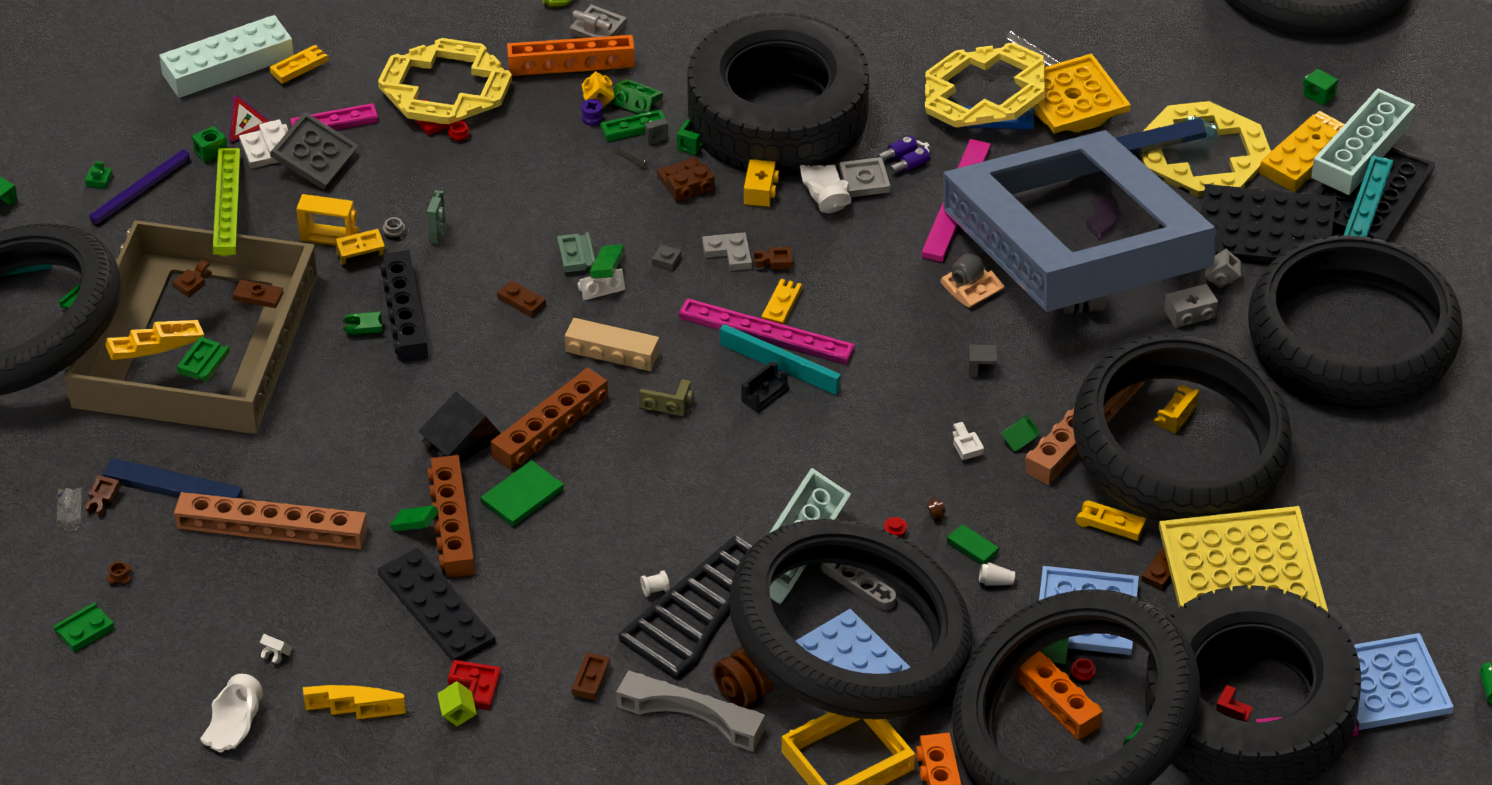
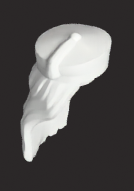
M800 165L802 182L809 188L810 195L818 203L821 212L834 213L851 203V197L847 192L849 183L846 180H840L835 165H826L825 167L822 165L812 167Z
M236 674L231 677L227 686L212 702V720L200 738L203 744L211 746L215 751L223 752L231 748L235 749L249 734L252 719L256 715L259 702L263 697V690L257 679L247 674Z

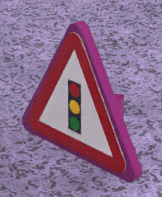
M238 95L233 96L229 131L230 142L239 140V135L259 131V124L270 122Z

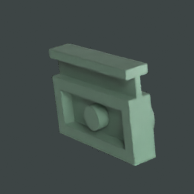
M435 190V197H432L427 209L429 243L438 245L441 236H444L446 232L444 191Z
M589 232L579 236V233L557 236L564 273L586 270V267H592L595 257Z

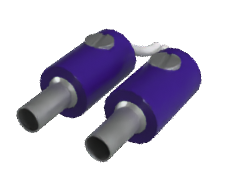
M909 135L888 145V150L878 154V158L882 157V160L890 157L894 160L900 158L899 163L890 166L892 173L901 169L910 171L930 161L928 149L930 145L927 142L917 141L912 135Z

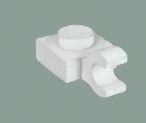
M963 422L953 424L956 430L953 432V445L961 459L966 460L983 455L984 447L975 432L968 433Z

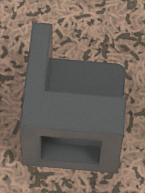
M969 345V377H978L979 364H997L996 345Z

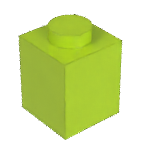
M456 681L437 693L442 716L454 725L459 726L477 714L472 691Z

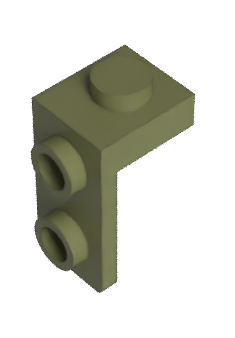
M682 379L676 395L640 389L639 407L684 416L688 404H692L694 391H691V381Z

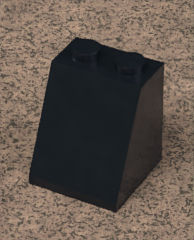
M457 391L418 431L424 437L422 442L430 450L436 448L438 450L436 454L439 457L459 455L460 463L489 446L491 441L501 434L486 415Z

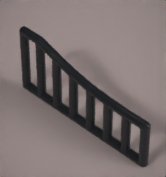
M733 536L619 632L618 638L673 677L679 678L697 663L715 629L730 610L729 598L724 600L696 580L703 574H706L730 590L732 580L712 566L721 560L736 570L740 561L728 553L735 547L746 553L752 545L738 536ZM689 587L719 607V609L712 616L680 595V593ZM671 601H674L708 625L703 633H700L664 607ZM654 615H658L697 642L693 651L691 652L647 621ZM640 628L685 660L676 667L631 635Z

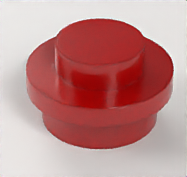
M457 121L450 125L448 134L450 138L460 141L469 136L470 129L465 122Z
M891 517L884 522V530L902 538L907 531V523L902 518Z
M1087 658L1077 659L1071 667L1072 676L1079 681H1089L1095 676L1096 668L1093 662Z

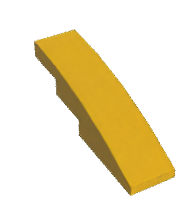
M198 320L154 322L153 329L130 330L129 337L107 338L105 346L111 360L136 358L185 346L197 341L199 337L204 338V333Z
M325 685L303 687L305 710L330 708L331 715L356 712L357 719L406 713L405 699L402 693L362 686Z

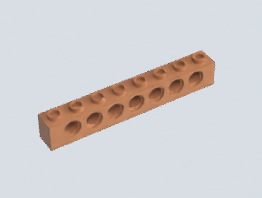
M1146 381L1126 387L1105 404L1104 415L1106 423L1114 417ZM1074 408L1066 412L1064 419L1059 424L1056 423L1053 426L1051 432L1040 440L1038 446L1033 451L1030 450L1025 458L1026 474L1050 485L1079 454L1073 432Z
M181 492L174 511L176 529L352 549H362L368 529L366 513L196 493Z

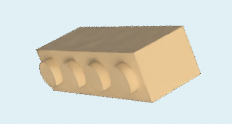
M573 318L565 334V352L651 371L660 353L659 337Z

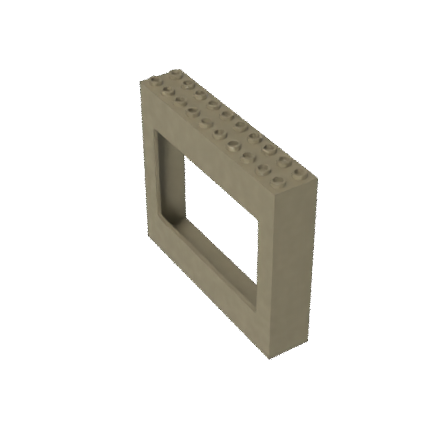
M134 220L131 229L127 230L125 243L120 246L118 259H115L121 277L120 299L115 315L97 342L82 357L72 362L73 364L64 372V382L67 383V398L70 399L71 408L257 434L318 278L315 244L237 234L236 255L223 257L213 255L214 231ZM203 259L210 263L207 269L212 271V274L209 278L238 282L245 280L283 288L284 294L277 308H263L229 395L125 381L134 358L111 360L105 346L107 338L129 337L130 330L147 329L170 274H182L187 269L194 271L197 264Z

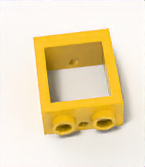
M302 194L296 208L300 241L336 246V239L359 233V227L356 226L357 210H354L353 201ZM313 214L345 218V227L314 223Z

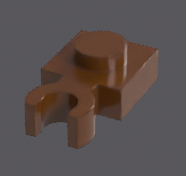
M791 247L769 248V252L763 250L754 251L756 268H762L766 265H770V269L793 268Z
M97 476L88 494L91 500L85 505L87 514H90L96 507H98L96 513L99 517L104 514L105 503L112 504L121 487L119 480Z

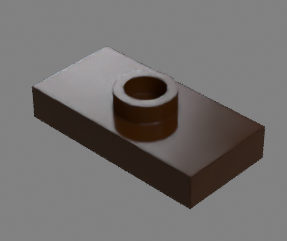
M240 280L233 293V301L276 309L284 292L282 287Z

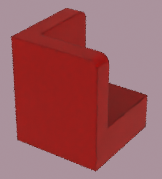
M1226 685L1217 702L1216 711L1230 718L1247 722L1252 713V707L1236 701V688Z

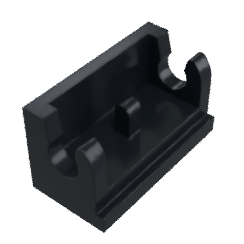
M774 361L770 362L741 384V402L759 413L789 390L787 372L784 370L780 375L778 373V364Z

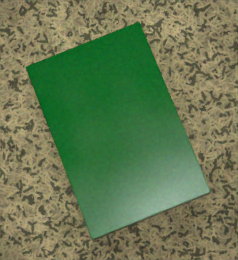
M531 460L481 496L480 500L484 506L514 527L563 491L564 484Z

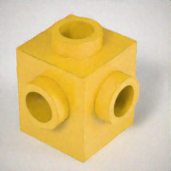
M595 71L581 84L584 99L599 100L602 103V109L615 98L612 81L606 75L602 76Z

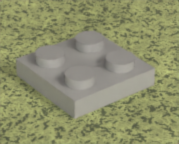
M882 157L840 162V173L842 179L849 183L847 192L850 197L890 192L891 186Z

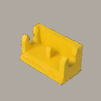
M379 229L336 239V254L340 257L341 265L346 264L347 258L375 251L379 252V256L384 253L385 245Z
M1179 385L1177 390L1184 392L1186 395L1176 392L1167 406L1157 412L1159 416L1154 419L1153 424L1176 434L1198 406V389L1194 390L1185 385Z

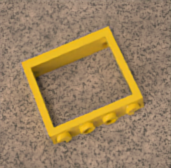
M828 712L783 735L781 752L808 785H827L799 750L860 719ZM863 719L893 756L836 785H885L914 770L915 753L886 719Z

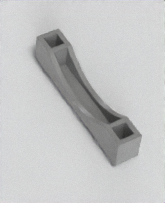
M628 670L616 691L618 708L639 715L658 711L690 714L716 727L731 745L754 752L765 731V715L758 711L749 710L734 703H727L709 695L693 692L687 688L669 684L666 681H659L641 673Z

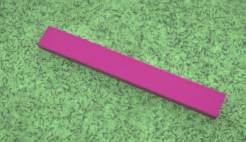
M970 139L958 168L986 161L991 144ZM943 203L921 256L922 258L943 262L958 227V224L944 211Z
M688 298L679 312V319L719 330L725 324L767 343L846 365L855 350V344Z

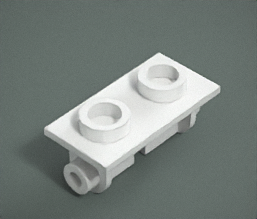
M622 269L616 270L612 277L595 279L587 277L579 279L580 282L577 283L579 291H582L583 300L626 290Z

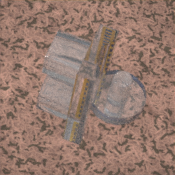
M70 488L65 490L58 489L57 525H63L66 531L77 530L82 521V488H76L75 490Z

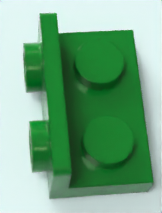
M626 79L615 84V98L611 102L614 105L642 114L651 112L652 105L662 100L664 92Z

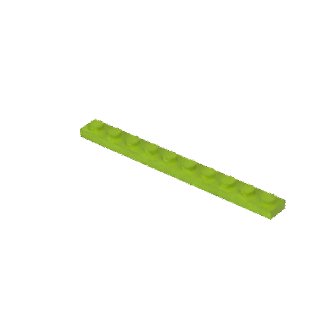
M218 148L213 255L223 257L236 255L240 148Z

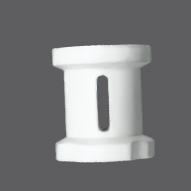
M664 570L660 571V574L650 577L644 575L640 577L642 590L646 597H649L654 592L661 590L667 592L670 590L669 580Z

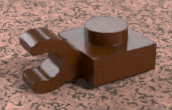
M203 259L197 264L194 271L187 269L172 281L173 287L190 298L205 286L204 279L212 274V271L207 269L210 263Z

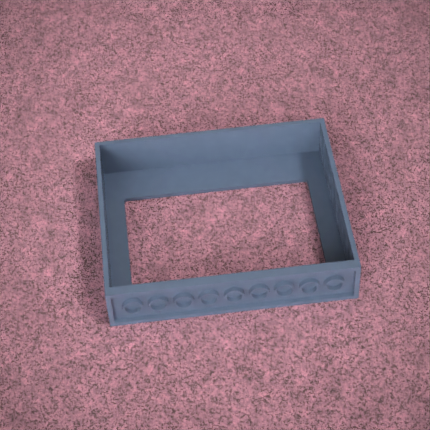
M1106 130L943 172L944 211L1046 312L1214 266V256L1216 254L1214 248L1216 229L1214 225L1207 221ZM1103 171L1165 228L1071 252L1012 194Z

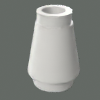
M989 562L988 564L981 565L979 583H984V586H1013L1015 579L1014 571Z

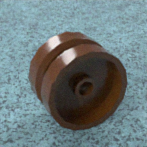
M742 646L730 654V657L721 659L713 666L714 680L720 692L729 703L747 708L757 698H762L773 690L774 683L757 668Z

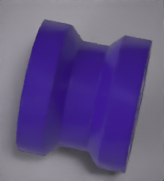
M588 99L581 104L583 123L594 126L602 122V103L599 100Z

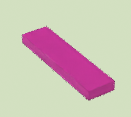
M374 103L311 114V116L333 130L378 123V115ZM300 117L290 118L291 126H293Z

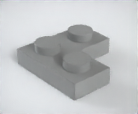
M746 232L702 237L705 258L727 256L730 271L752 269Z

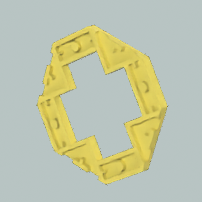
M441 38L435 40V44L428 47L421 45L409 49L408 54L390 56L378 80V86L381 91L408 119L449 125L501 106L512 82V74L501 67V62L494 55H490L483 44ZM436 57L474 62L471 67V75L488 77L480 96L459 93L454 105L416 100L419 95V87L402 83L410 66L431 69Z
M1007 43L1002 48L993 49V45L978 47L974 52H965L964 49L956 50L927 70L925 75L926 114L954 127L1015 120L1045 98L1044 56L1016 43ZM1002 60L1023 70L1014 77L1015 84L1023 87V89L1001 105L983 99L969 110L947 100L956 92L955 85L947 81L970 64L987 70Z
M1210 101L1169 105L1144 130L1202 118L1203 123L1214 122L1218 135L1240 134L1248 156L1231 157L1229 161L1231 173L1193 177L1188 162L1167 164L1161 148L1139 153L1141 162L1153 173L1164 178L1165 183L1178 189L1180 187L1188 189L1190 194L1195 197L1204 196L1205 184L1244 188L1245 184L1259 173L1261 160L1271 152L1261 124Z

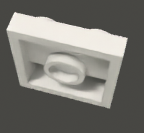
M280 119L259 124L260 131L239 135L241 146L251 169L279 162L272 158L270 153L288 132L287 125L281 124Z

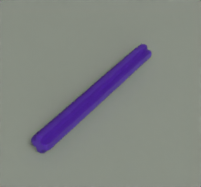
M184 149L180 150L89 215L91 223L98 225L189 161V152H186Z

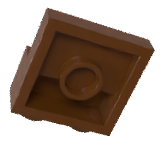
M696 157L657 170V177L675 202L715 189V176L707 165H701Z

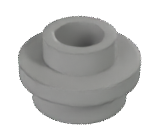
M392 217L385 221L383 232L389 237H398L405 232V225L401 219Z

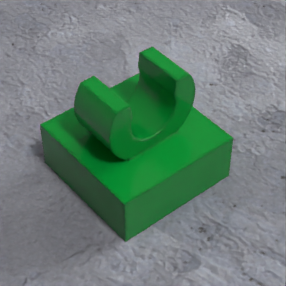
M95 161V166L90 167L85 178V185L87 187L107 189L113 176L112 168L104 167V162Z

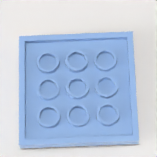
M1043 566L1039 600L1060 593L1087 589L1111 590L1137 597L1139 576ZM1083 634L1069 637L1068 640L1069 649L1125 655L1132 654L1133 641L1116 635Z
M851 609L796 640L800 646L816 657L851 671L883 674L910 668Z
M1420 633L1354 645L1361 669V693L1357 717L1359 730L1451 714L1453 712V704Z

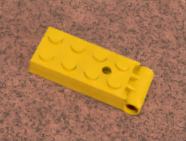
M1321 111L1315 115L1313 114L1261 160L1259 174L1292 192H1296L1311 178L1314 158L1345 124Z

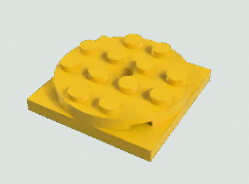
M1091 53L1045 67V98L1031 109H1034V114L1044 124L1048 125L1055 134L1065 130L1081 132L1101 126L1110 117L1130 111L1131 104Z

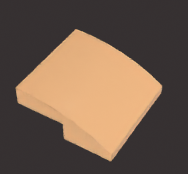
M985 269L984 274L974 284L968 283L964 286L957 284L952 278V272L942 277L940 281L951 295L969 308L1005 288L992 270L987 273Z

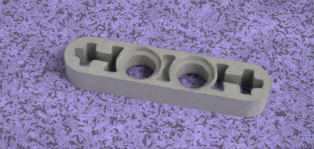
M820 563V569L823 573L876 608L884 611L894 608L896 592L865 570L843 564ZM844 572H852L855 575L853 577H845L842 574ZM867 583L871 584L873 588L867 590L860 586Z

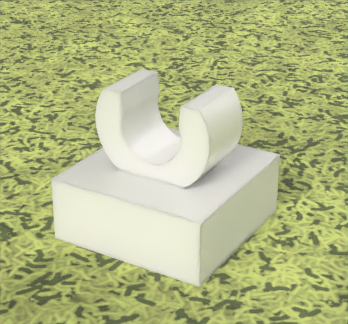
M263 634L260 641L261 644L266 646L261 652V657L267 660L269 654L274 652L272 662L279 664L282 659L281 653L289 656L293 648L287 643Z

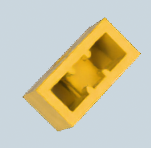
M749 160L744 185V204L770 207L771 198H775L776 185L774 183L778 184L779 171L775 170L774 161Z

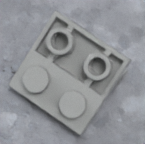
M591 4L584 13L578 10L573 12V18L577 20L570 27V34L579 38L616 36L627 24V18Z

